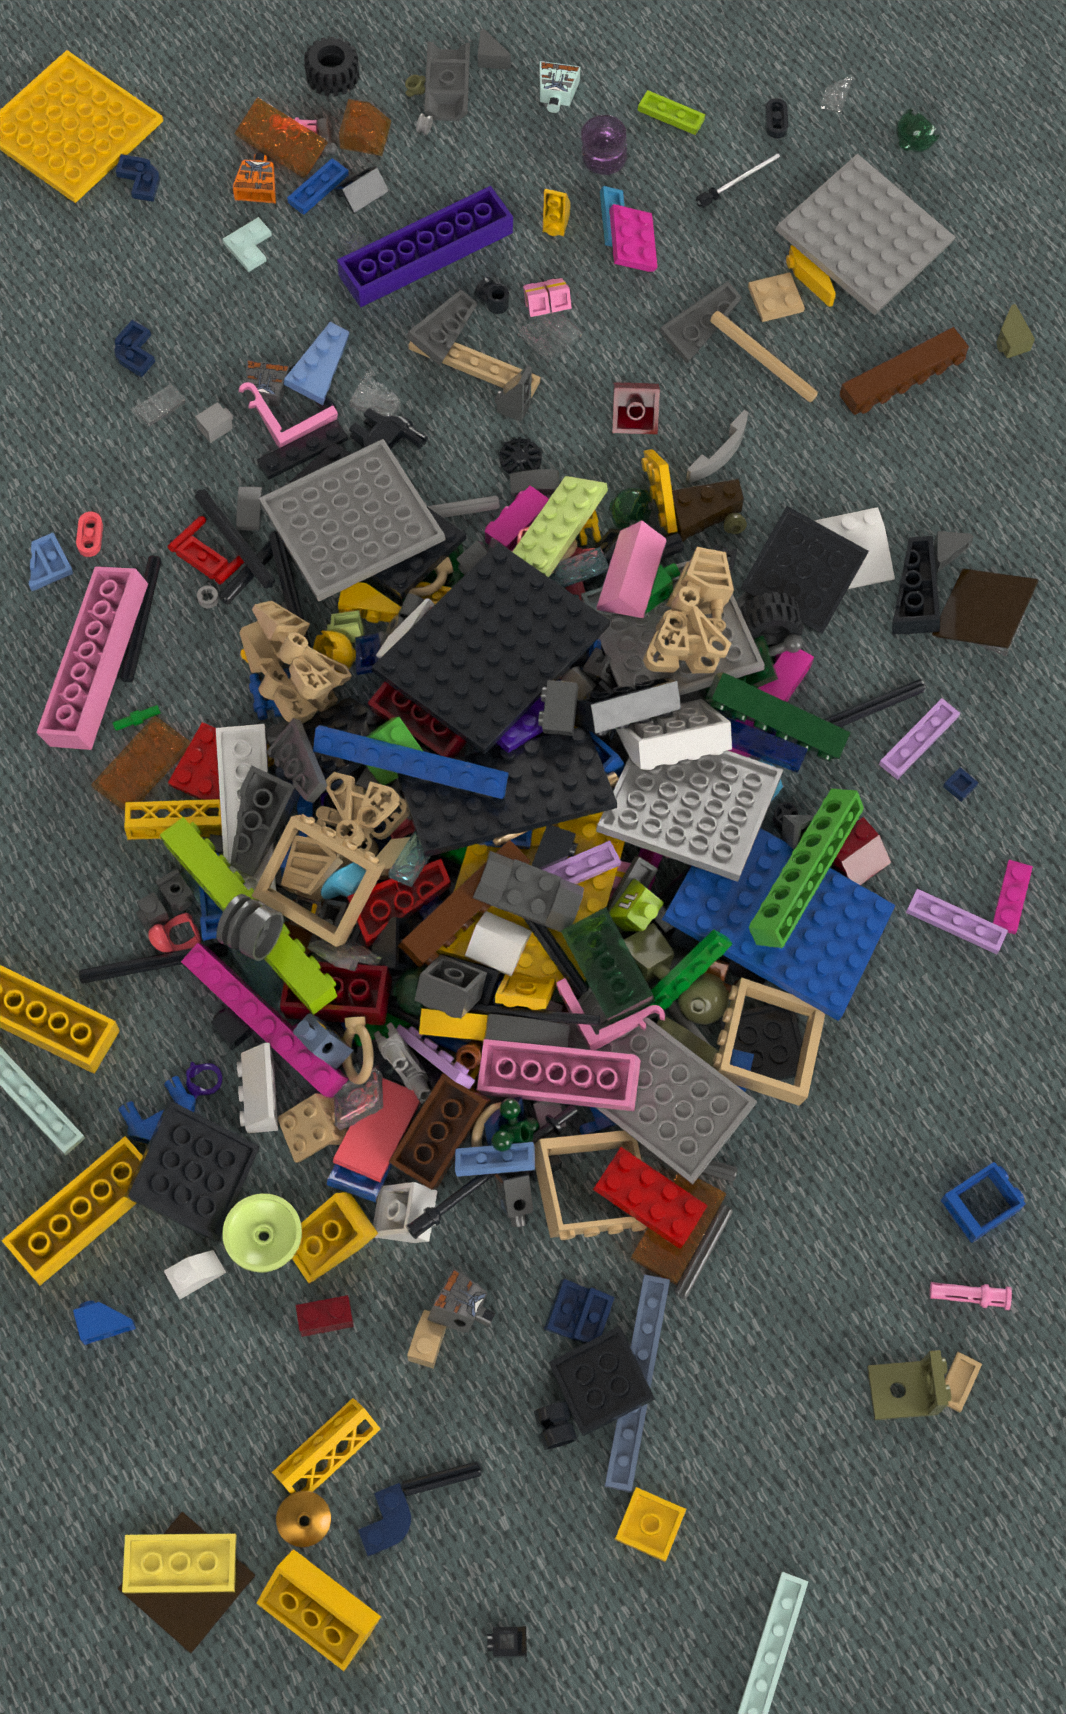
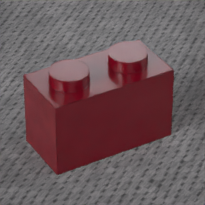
M348 1295L295 1305L301 1337L354 1327Z

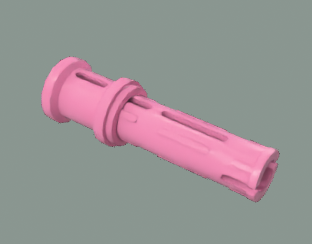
M931 1282L930 1299L978 1303L982 1308L996 1306L1010 1310L1012 1289L1011 1287H1006L1005 1289L992 1288L988 1284L981 1285V1287H970Z

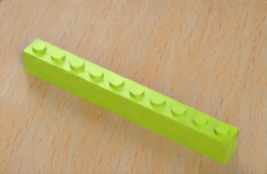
M182 817L160 834L166 848L222 912L229 902L239 894H244L253 900H257L252 897L254 889L250 888L248 890L243 885L245 884L243 877L237 871L233 873L229 869L230 863L222 854L218 856L214 852L216 848L208 838L203 840L200 836L202 833L194 822L189 824ZM283 923L277 943L264 959L314 1015L337 997L334 989L336 983L328 973L325 975L319 970L321 966L313 956L308 958L305 955L304 951L306 950L297 938L294 941L290 938V931Z

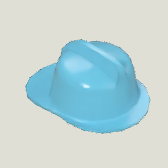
M354 862L338 869L323 884L321 896L324 899H332L339 895L347 897L354 894L367 870Z

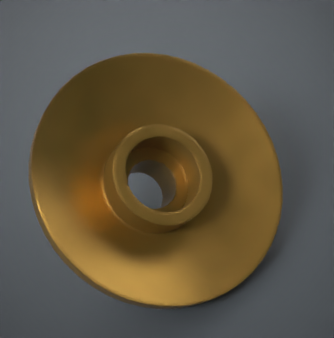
M298 1491L286 1497L280 1504L276 1514V1525L281 1537L296 1547H309L321 1541L327 1534L331 1523V1513L327 1503L321 1496L310 1491ZM302 1516L309 1517L307 1525L299 1523V1519Z

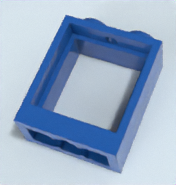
M995 1162L946 1193L941 1199L945 1208L971 1243L1019 1212L1026 1205L1021 1191L1011 1185L1006 1171L1001 1166L998 1167ZM989 1177L1011 1208L980 1227L958 1196Z

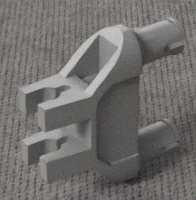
M392 1023L386 1025L389 1029L388 1039L382 1036L379 1031L374 1033L378 1043L377 1047L384 1059H387L400 1075L405 1086L414 1091L420 1102H426L431 1094V1090L427 1085L428 1076L411 1048L403 1040Z

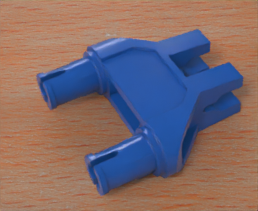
M178 1076L172 1078L176 1088L173 1087L170 1080H167L164 1086L174 1102L194 1112L196 1099L193 1095L187 1094ZM132 1101L126 1103L130 1113L122 1105L118 1111L129 1127L127 1129L128 1136L135 1141L149 1144L164 1109L142 1120Z

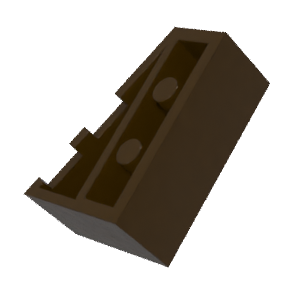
M739 479L672 490L677 533L681 536L682 542L697 533L705 531L706 528L724 521L729 514L742 511L744 497Z

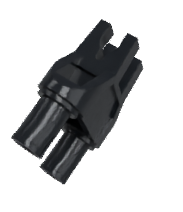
M370 407L363 414L366 417L364 423L372 429L368 431L356 422L349 428V431L352 432L350 438L364 448L384 439L390 450H392L401 439L406 438L417 448L421 449L428 440V436L415 429L412 421L408 418L401 416L383 417Z

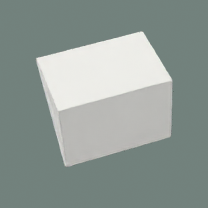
M486 911L476 924L465 957L512 976L532 931Z

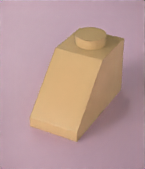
M424 1310L416 1327L407 1356L410 1362L434 1369L446 1326L427 1320L431 1311Z

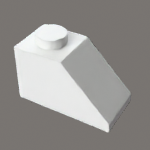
M214 1250L187 1257L166 1269L164 1273L179 1299H182L225 1274L226 1271Z

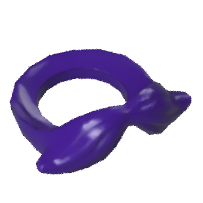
M191 1062L190 1067L186 1070V1085L190 1094L195 1099L200 1095L214 1094L222 1085V1073L212 1063L196 1065L194 1062ZM207 1069L214 1071L218 1077L217 1084L211 1089H203L190 1081V1078Z

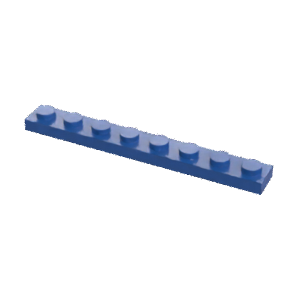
M320 725L315 729L314 752L503 799L505 796L508 772Z

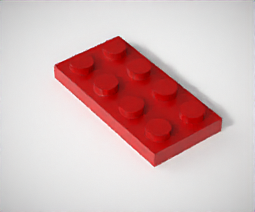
M622 1147L617 1151L593 1188L595 1192L679 1249L685 1244L708 1206Z

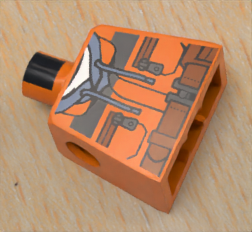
M256 153L253 160L242 161L233 184L235 200L276 203L274 165L272 162L267 161L265 154Z

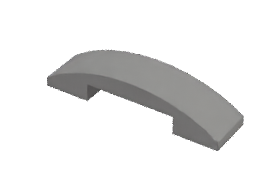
M746 410L730 424L728 435L730 438L710 459L701 455L688 468L686 480L689 483L703 479L716 472L734 455L745 433L748 417Z

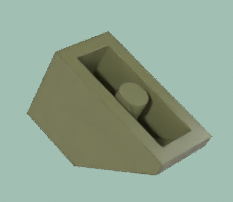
M1016 304L1011 305L996 342L999 352H1003L1006 358L1031 351L1035 340Z

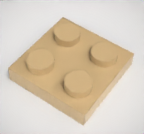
M790 272L748 283L749 291L762 322L804 312L805 307Z

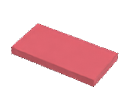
M376 1076L333 1158V1163L381 1182L390 1165L389 1160L402 1141L421 1103L414 1091Z

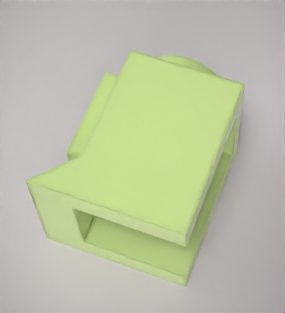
M359 610L331 614V624H327V631L342 633L348 637L351 643L358 642L364 645V626Z

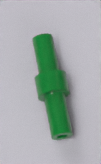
M155 705L140 712L139 710L129 713L130 716L112 722L115 731H118L133 724L134 726L144 723L143 720L159 715L161 712L158 705Z

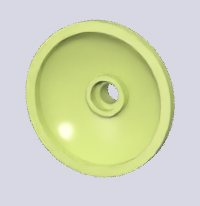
M255 1194L242 1199L230 1210L223 1226V1243L230 1258L240 1267L253 1272H269L284 1266L297 1252L302 1238V1226L296 1210L286 1200L272 1194ZM262 1233L269 1234V1238L266 1241L259 1239Z

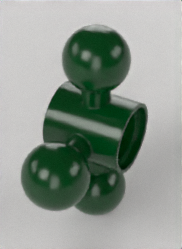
M505 1099L500 1105V1113L504 1118L508 1119V1123L502 1124L491 1140L492 1146L500 1152L507 1151L515 1143L532 1142L533 1133L540 1129L539 1122L533 1117H527L518 1122L517 1116L520 1113L519 1103L515 1099Z

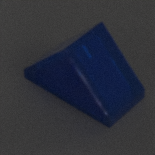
M379 633L355 637L357 675L373 673L372 666L379 660L376 655L381 649Z

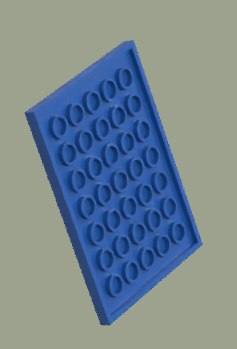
M760 828L738 882L691 866L662 920L700 942L715 929L727 936L732 942V945L723 954L724 956L839 1021L895 905L829 868L784 947L756 945L750 933V922L754 919L794 849L788 843Z

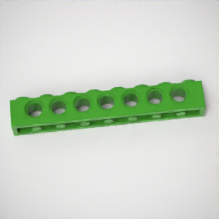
M831 788L827 797L823 800L821 807L816 815H814L806 832L803 833L797 847L793 850L790 859L783 867L775 884L772 885L769 894L762 902L754 919L750 922L749 930L756 945L776 948L784 947L864 809L858 791Z

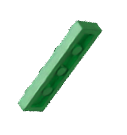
M713 929L643 998L648 1006H660L663 1010L669 1008L700 975L705 973L732 945L730 939Z

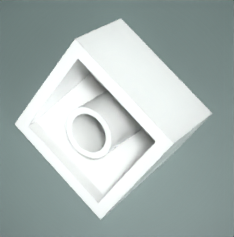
M416 1182L383 1186L378 1195L373 1223L374 1228L378 1232L375 1238L410 1243L429 1242L431 1227L417 1239H414L408 1232L409 1229L406 1228V1225L423 1214V1210L426 1207H435L437 1190H431Z

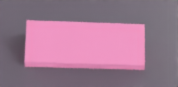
M640 521L620 531L597 604V610L644 618L666 544V538L645 522Z

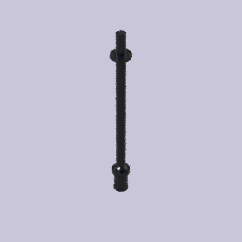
M571 1104L554 1118L547 1114L545 1116L546 1124L533 1133L532 1142L535 1144L539 1139L545 1138L551 1132L557 1135L561 1134L562 1129L560 1126L578 1113L576 1108ZM497 1173L477 1175L438 1206L426 1207L423 1210V1214L406 1225L410 1235L417 1239L433 1225L435 1227L439 1225L443 1214Z

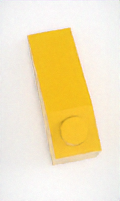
M791 245L789 255L786 256L788 268H792L794 275L827 306H833L836 293L830 277L796 247Z

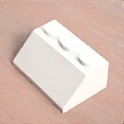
M263 1043L242 1052L241 1062H237L238 1077H242L243 1086H238L239 1101H244V1111H240V1124L245 1126L247 1133L278 1131L274 1057L270 1043Z

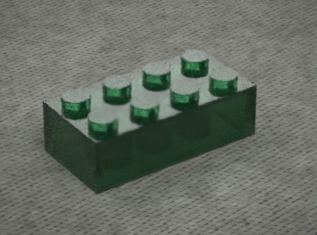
M606 907L561 930L569 949L610 1025L656 1002L653 993Z

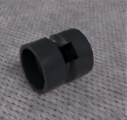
M567 1402L554 1403L534 1411L537 1426L543 1429L540 1436L544 1450L564 1446L577 1440L573 1424L568 1423L571 1415Z

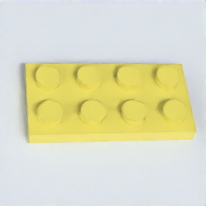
M125 1535L122 1592H235L237 1535Z

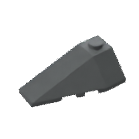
M252 765L240 790L241 800L239 811L237 812L238 822L230 865L246 874L254 876L291 813L300 793L292 784Z

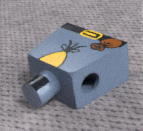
M311 1013L307 1014L293 1031V1034L314 1055L335 1069H338L353 1052V1049L327 1022ZM332 1043V1048L327 1050L324 1048L325 1044Z

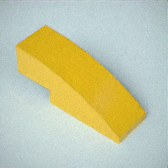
M421 1008L419 1034L484 1041L488 1015L466 1013L460 1019L450 1017L440 1010Z

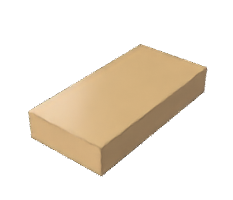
M960 1352L956 1353L945 1378V1384L949 1385L951 1389V1401H948V1407L959 1413L963 1409L982 1366L981 1363Z

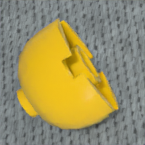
M321 631L323 634L316 636L313 649L330 659L346 665L349 670L356 659V651L348 637L336 631Z

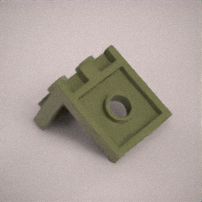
M940 1350L929 1351L921 1361L867 1366L874 1420L938 1415L949 1405L948 1401H951V1389L949 1385L945 1384L944 1374H947V1362L945 1357L941 1358ZM898 1383L904 1387L905 1394L903 1397L896 1398L891 1394L890 1387L892 1384Z

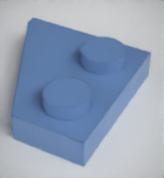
M54 533L32 541L31 576L29 580L31 591L73 574L72 568Z

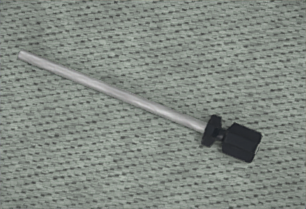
M774 155L717 190L711 188L708 191L709 193L704 192L696 197L697 205L704 208L712 203V199L718 200L719 193L773 162L780 155Z

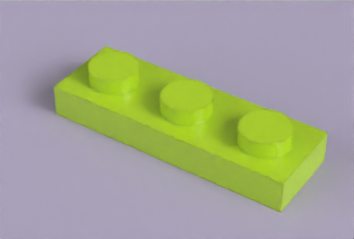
M647 90L638 105L639 112L693 135L697 134L705 120V114Z

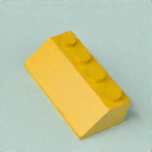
M294 1549L276 1567L256 1604L343 1671L348 1667L381 1618L379 1614Z

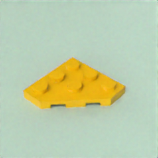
M653 449L644 450V458L641 459L642 468L648 474L651 484V498L655 499L659 510L658 520L660 527H664L668 533L678 532L668 463Z

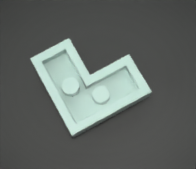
M258 217L223 238V243L244 268L250 272L266 262L265 255L256 245L272 236V234Z

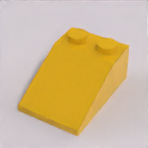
M347 1192L335 1193L301 1223V1243L292 1259L307 1282L311 1283L364 1247L378 1235V1232L352 1194Z

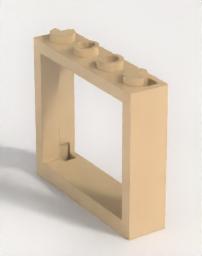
M304 814L291 816L252 897L281 912L285 917L335 947L346 943L385 864L378 861L379 859L375 857V854L358 849V845L349 839L343 840L336 836L337 832L333 829L315 824L314 818L307 817ZM298 830L367 870L338 928L270 888Z
M741 978L736 985H732L731 991L728 994V999L731 1002L723 1015L722 1021L726 1023L724 1030H721L718 1036L717 1044L720 1045L719 1053H716L713 1058V1067L735 1085L800 1106L808 1098L825 1013L792 994ZM745 995L808 1016L794 1085L730 1065Z
M615 1131L539 1139L534 1144L535 1169L550 1238L560 1237V1240H568L578 1234H584V1237H593L603 1231H608V1234H617L623 1232V1229L631 1228L635 1232L647 1228L634 1217L563 1225L548 1157L551 1155L618 1149L622 1147L642 1161L637 1140L627 1132Z

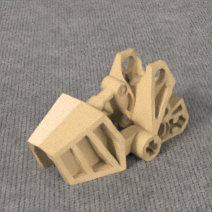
M697 547L690 562L685 564L666 606L671 607V610L666 611L656 625V633L652 637L643 657V662L648 670L674 673L679 668V660L686 662L692 674L714 673L720 658L726 657L732 643L722 634L726 628V623L722 620L721 614L723 613V607L728 603L734 591L726 552ZM705 614H712V618H707ZM665 639H666V640H669V644H668V645H665V644H664V643H665ZM712 642H720L724 646V650H717L712 646ZM658 651L660 654L656 663L653 661V656ZM701 657L710 659L712 666L707 667L703 665Z
M273 601L255 604L252 611L257 621L242 627L239 632L251 673L263 672L265 677L258 690L263 697L274 700L286 721L290 722L295 718L303 724L312 719L317 711L322 712L336 704L338 699L332 689L349 681L352 675L346 665L330 659L308 646V641L304 635L310 623ZM284 663L290 665V679L281 667Z
M333 772L325 781L327 783L326 790L337 810L325 806L319 807L316 810V816L318 817L316 824L321 827L326 826V824L336 827V836L343 840L349 839L358 845L357 848L361 851H368L376 856L379 850L378 844L372 838L375 837L382 840L389 837L409 816V811L405 800L400 798L393 788L370 781L366 791L363 787L355 785V779L352 776ZM335 779H342L343 783L335 791H332L331 783ZM398 806H399V807L401 808V810H402V812L399 813V814H398L397 812H395V809H396ZM388 816L394 820L392 823L387 819ZM384 821L386 829L382 833H376L374 828ZM349 831H352L353 834L349 837L347 834ZM309 835L307 837L295 836L281 886L291 893L321 903L325 900L321 896V889L325 881L335 871L351 864L352 861ZM363 844L367 845L365 849L361 848Z

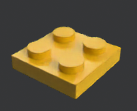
M513 973L512 976L505 974L496 992L495 1003H500L507 1007L524 1006L531 1010L546 1009L556 988V978L533 977Z
M636 1487L615 1540L666 1562L686 1509Z

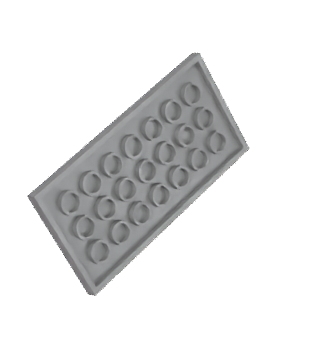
M597 978L591 983L588 991L578 1000L584 1014L600 1015V1025H591L596 1035L599 1034L598 1030L639 1012V1010ZM645 1017L643 1019L646 1023L645 1031L638 1026L595 1050L637 1055L641 1060L634 1111L595 1108L693 1184L757 1104V1101L652 1020ZM560 1022L561 1024L570 1025L567 1048L589 1050L576 1024Z

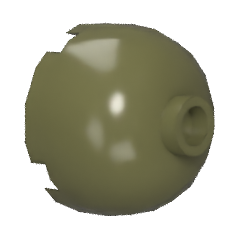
M710 973L700 975L678 997V1004L682 1014L695 1024L706 1025L717 1021L724 1015L726 1008L729 1006V991L723 985L724 982L719 977Z

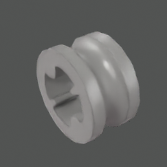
M421 113L417 121L416 132L420 133L422 131L424 135H428L432 127L433 117L430 115L425 117V114Z
M203 586L197 592L198 603L203 608H213L218 604V592L213 586ZM208 593H211L213 599L210 600L208 598V601H205L203 595L206 594L208 596Z

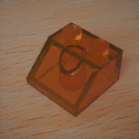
M348 99L339 131L340 149L382 156L392 121L370 102Z

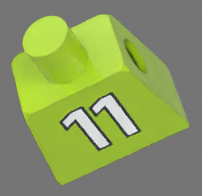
M633 879L606 917L623 931H644L652 919L658 915L663 901L639 881Z

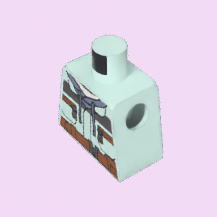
M540 61V102L548 103L547 110L549 112L557 113L560 110V105L570 106L580 81L579 66Z

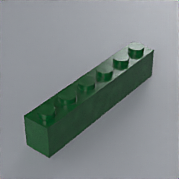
M724 672L716 673L705 698L706 701L711 703L712 708L724 712V710L733 713V718L745 722L747 719L754 723V728L767 732L768 729L775 733L774 737L785 742L791 740L796 743L795 746L806 752H809V750L815 751L818 758L828 762L831 759H840L851 733Z

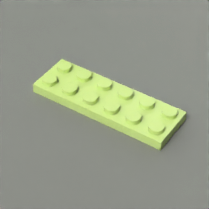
M565 476L515 547L513 553L549 577L607 493V483Z

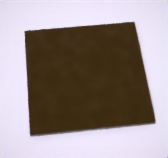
M962 569L941 613L940 632H933L932 635L938 638L1008 649L1039 580Z
M183 1511L164 1532V1534H208ZM236 1558L235 1592L123 1594L187 1651L192 1653L256 1575ZM122 1582V1584L117 1588V1589H119L121 1592H122L123 1582Z

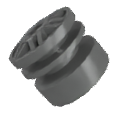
M239 894L229 902L223 911L218 923L216 938L218 942L228 945L232 949H239L242 954L260 961L271 952L277 943L283 927V915L269 906H261L257 900H253L244 894Z

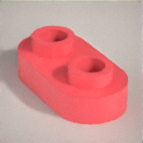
M95 512L82 514L78 521L76 545L79 553L85 557L95 556L101 549L103 523L100 515ZM89 524H95L93 528L87 527ZM87 544L93 545L91 548H85Z

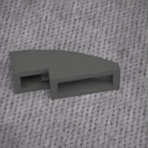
M488 1014L484 1039L567 1048L570 1025L530 1018Z

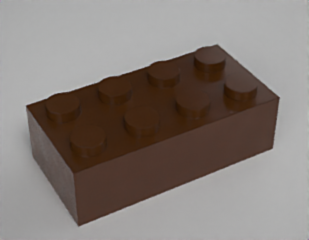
M443 1073L395 1150L389 1163L429 1189L434 1190L438 1188L455 1160V1150L464 1146L473 1131L479 1115L488 1107L491 1099L472 1087L470 1089L464 1087Z

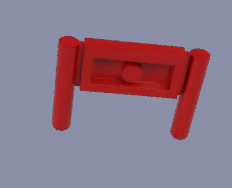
M199 516L167 547L171 552H176L178 557L210 579H215L221 585L244 562L238 555L231 563H228L227 559L192 536L206 523V518Z

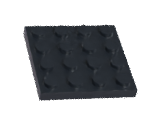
M786 506L740 589L754 597L778 592V594L785 593L787 596L794 597V600L798 603L802 624L823 634L869 551Z
M348 697L330 709L322 711L311 721L303 723V727L313 749L315 729L319 725L366 737L386 723V721L374 714L371 709ZM314 752L325 780L333 772L348 775L364 765ZM335 779L331 784L335 783L340 779Z
M168 1101L124 1197L217 1242L222 1235L225 1219L235 1205L260 1146L173 1101Z

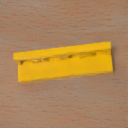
M220 799L126 802L124 828L127 840L161 839L160 834L180 820L183 816L179 813L186 808H191L195 811L190 817L184 818L189 824L194 822L202 833L200 834L201 837H210V834L222 836ZM208 808H219V816H207L204 812ZM160 809H167L170 812L165 818H158L155 815ZM131 810H142L146 813L140 819H131Z
M352 1398L272 1473L290 1494L296 1492L292 1486L300 1478H307V1484L301 1491L313 1492L380 1430V1427L365 1408ZM365 1419L370 1427L363 1434H356L357 1426ZM341 1440H348L347 1449L342 1453H335L336 1445ZM321 1459H328L327 1467L322 1472H315L316 1463Z

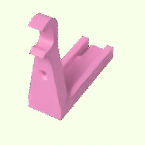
M247 382L239 388V392L243 393L245 390H250L256 399L250 401L249 408L256 407L278 448L337 420L338 413L334 406H331L290 429L280 432L282 430L281 426L256 386Z
M566 978L556 982L557 990L570 1013L584 1014ZM652 1005L634 1015L598 1030V1035L595 1034L591 1025H576L589 1050L595 1051L638 1026L645 1031L646 1023L643 1019L653 1013L659 1014L660 1020L665 1021V1013L660 1006Z

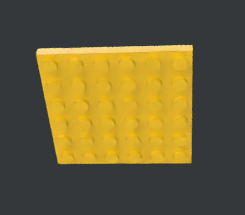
M66 50L0 110V150L76 203L118 164L121 154L128 155L163 122V117Z

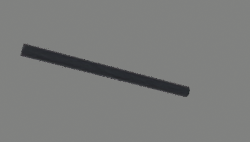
M475 1004L467 1012L482 1015H506L543 1021L600 1025V1015L531 1010L485 1004Z

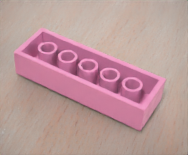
M484 1039L477 1091L488 1096L522 1097L525 1100L634 1111L641 1060L637 1055Z

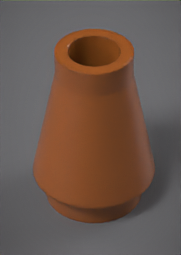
M471 1040L468 1044L459 1048L456 1053L457 1062L468 1069L478 1067L481 1062V1051L483 1049L481 1042Z

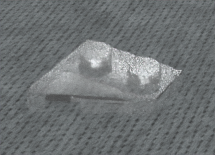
M366 371L350 399V407L363 412L370 407L383 417L395 416L400 407V399L394 393L389 392L384 384H378L373 380L372 374Z

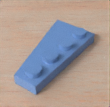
M329 322L284 378V385L323 405L333 375L337 370L338 362L345 349L349 331Z

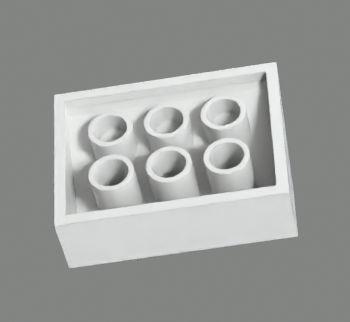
M878 507L815 520L817 523L869 551L848 589L895 579L885 526Z
M699 699L680 703L681 709L672 711L673 714L670 716L651 717L649 722L630 723V727L616 729L632 762L640 769L651 770L657 765H674L680 760H697L703 755H720L723 751L731 750L730 721L705 701Z

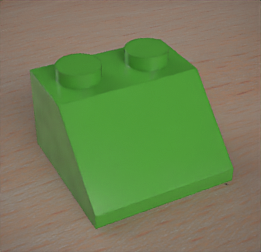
M400 717L391 718L366 736L423 751ZM366 765L381 785H386L398 778L397 772Z

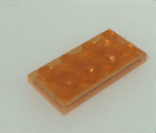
M258 97L234 133L238 138L302 178L308 175L328 144L326 139Z
M154 716L97 777L91 786L125 812V803L141 802L184 755L190 741Z
M679 1173L674 1183L708 1205L681 1249L650 1228H647L631 1257L632 1261L665 1279H670V1282L675 1285L678 1284L726 1197V1193L697 1178L691 1184Z

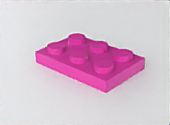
M613 204L609 209L614 264L654 272L657 269L652 213Z

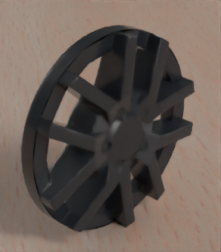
M518 437V439L505 442L504 446L500 449L499 462H501V467L503 466V470L508 474L516 473L514 470L518 466L522 472L525 471V465L530 470H538V466L541 465V449L529 438L527 440ZM520 443L526 444L525 448H520ZM513 462V465L508 468L507 465ZM531 462H537L535 467L532 465Z

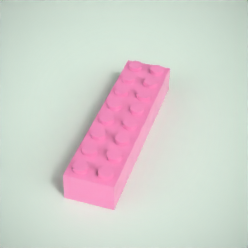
M94 568L36 732L50 747L92 750L148 583L137 569Z

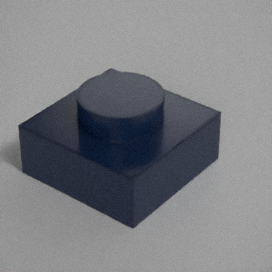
M960 767L944 783L943 787L962 802L977 787L978 782Z

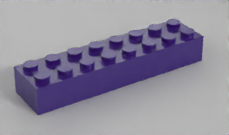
M488 186L337 259L338 275L361 308L512 234L513 216L493 188Z

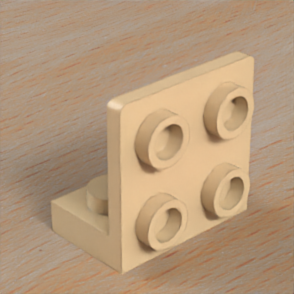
M315 1093L277 1118L294 1162L297 1163L305 1160L329 1144L341 1145L347 1133L334 1097L330 1098L322 1094Z

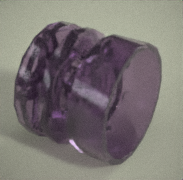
M598 115L589 119L581 130L583 162L586 168L593 173L599 175L614 174L624 167L627 160L626 128L622 121L610 115Z

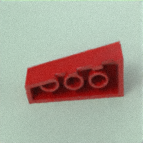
M441 859L374 886L357 919V924L367 948L374 943L392 917L408 919L451 888V881ZM354 894L347 896L349 904Z

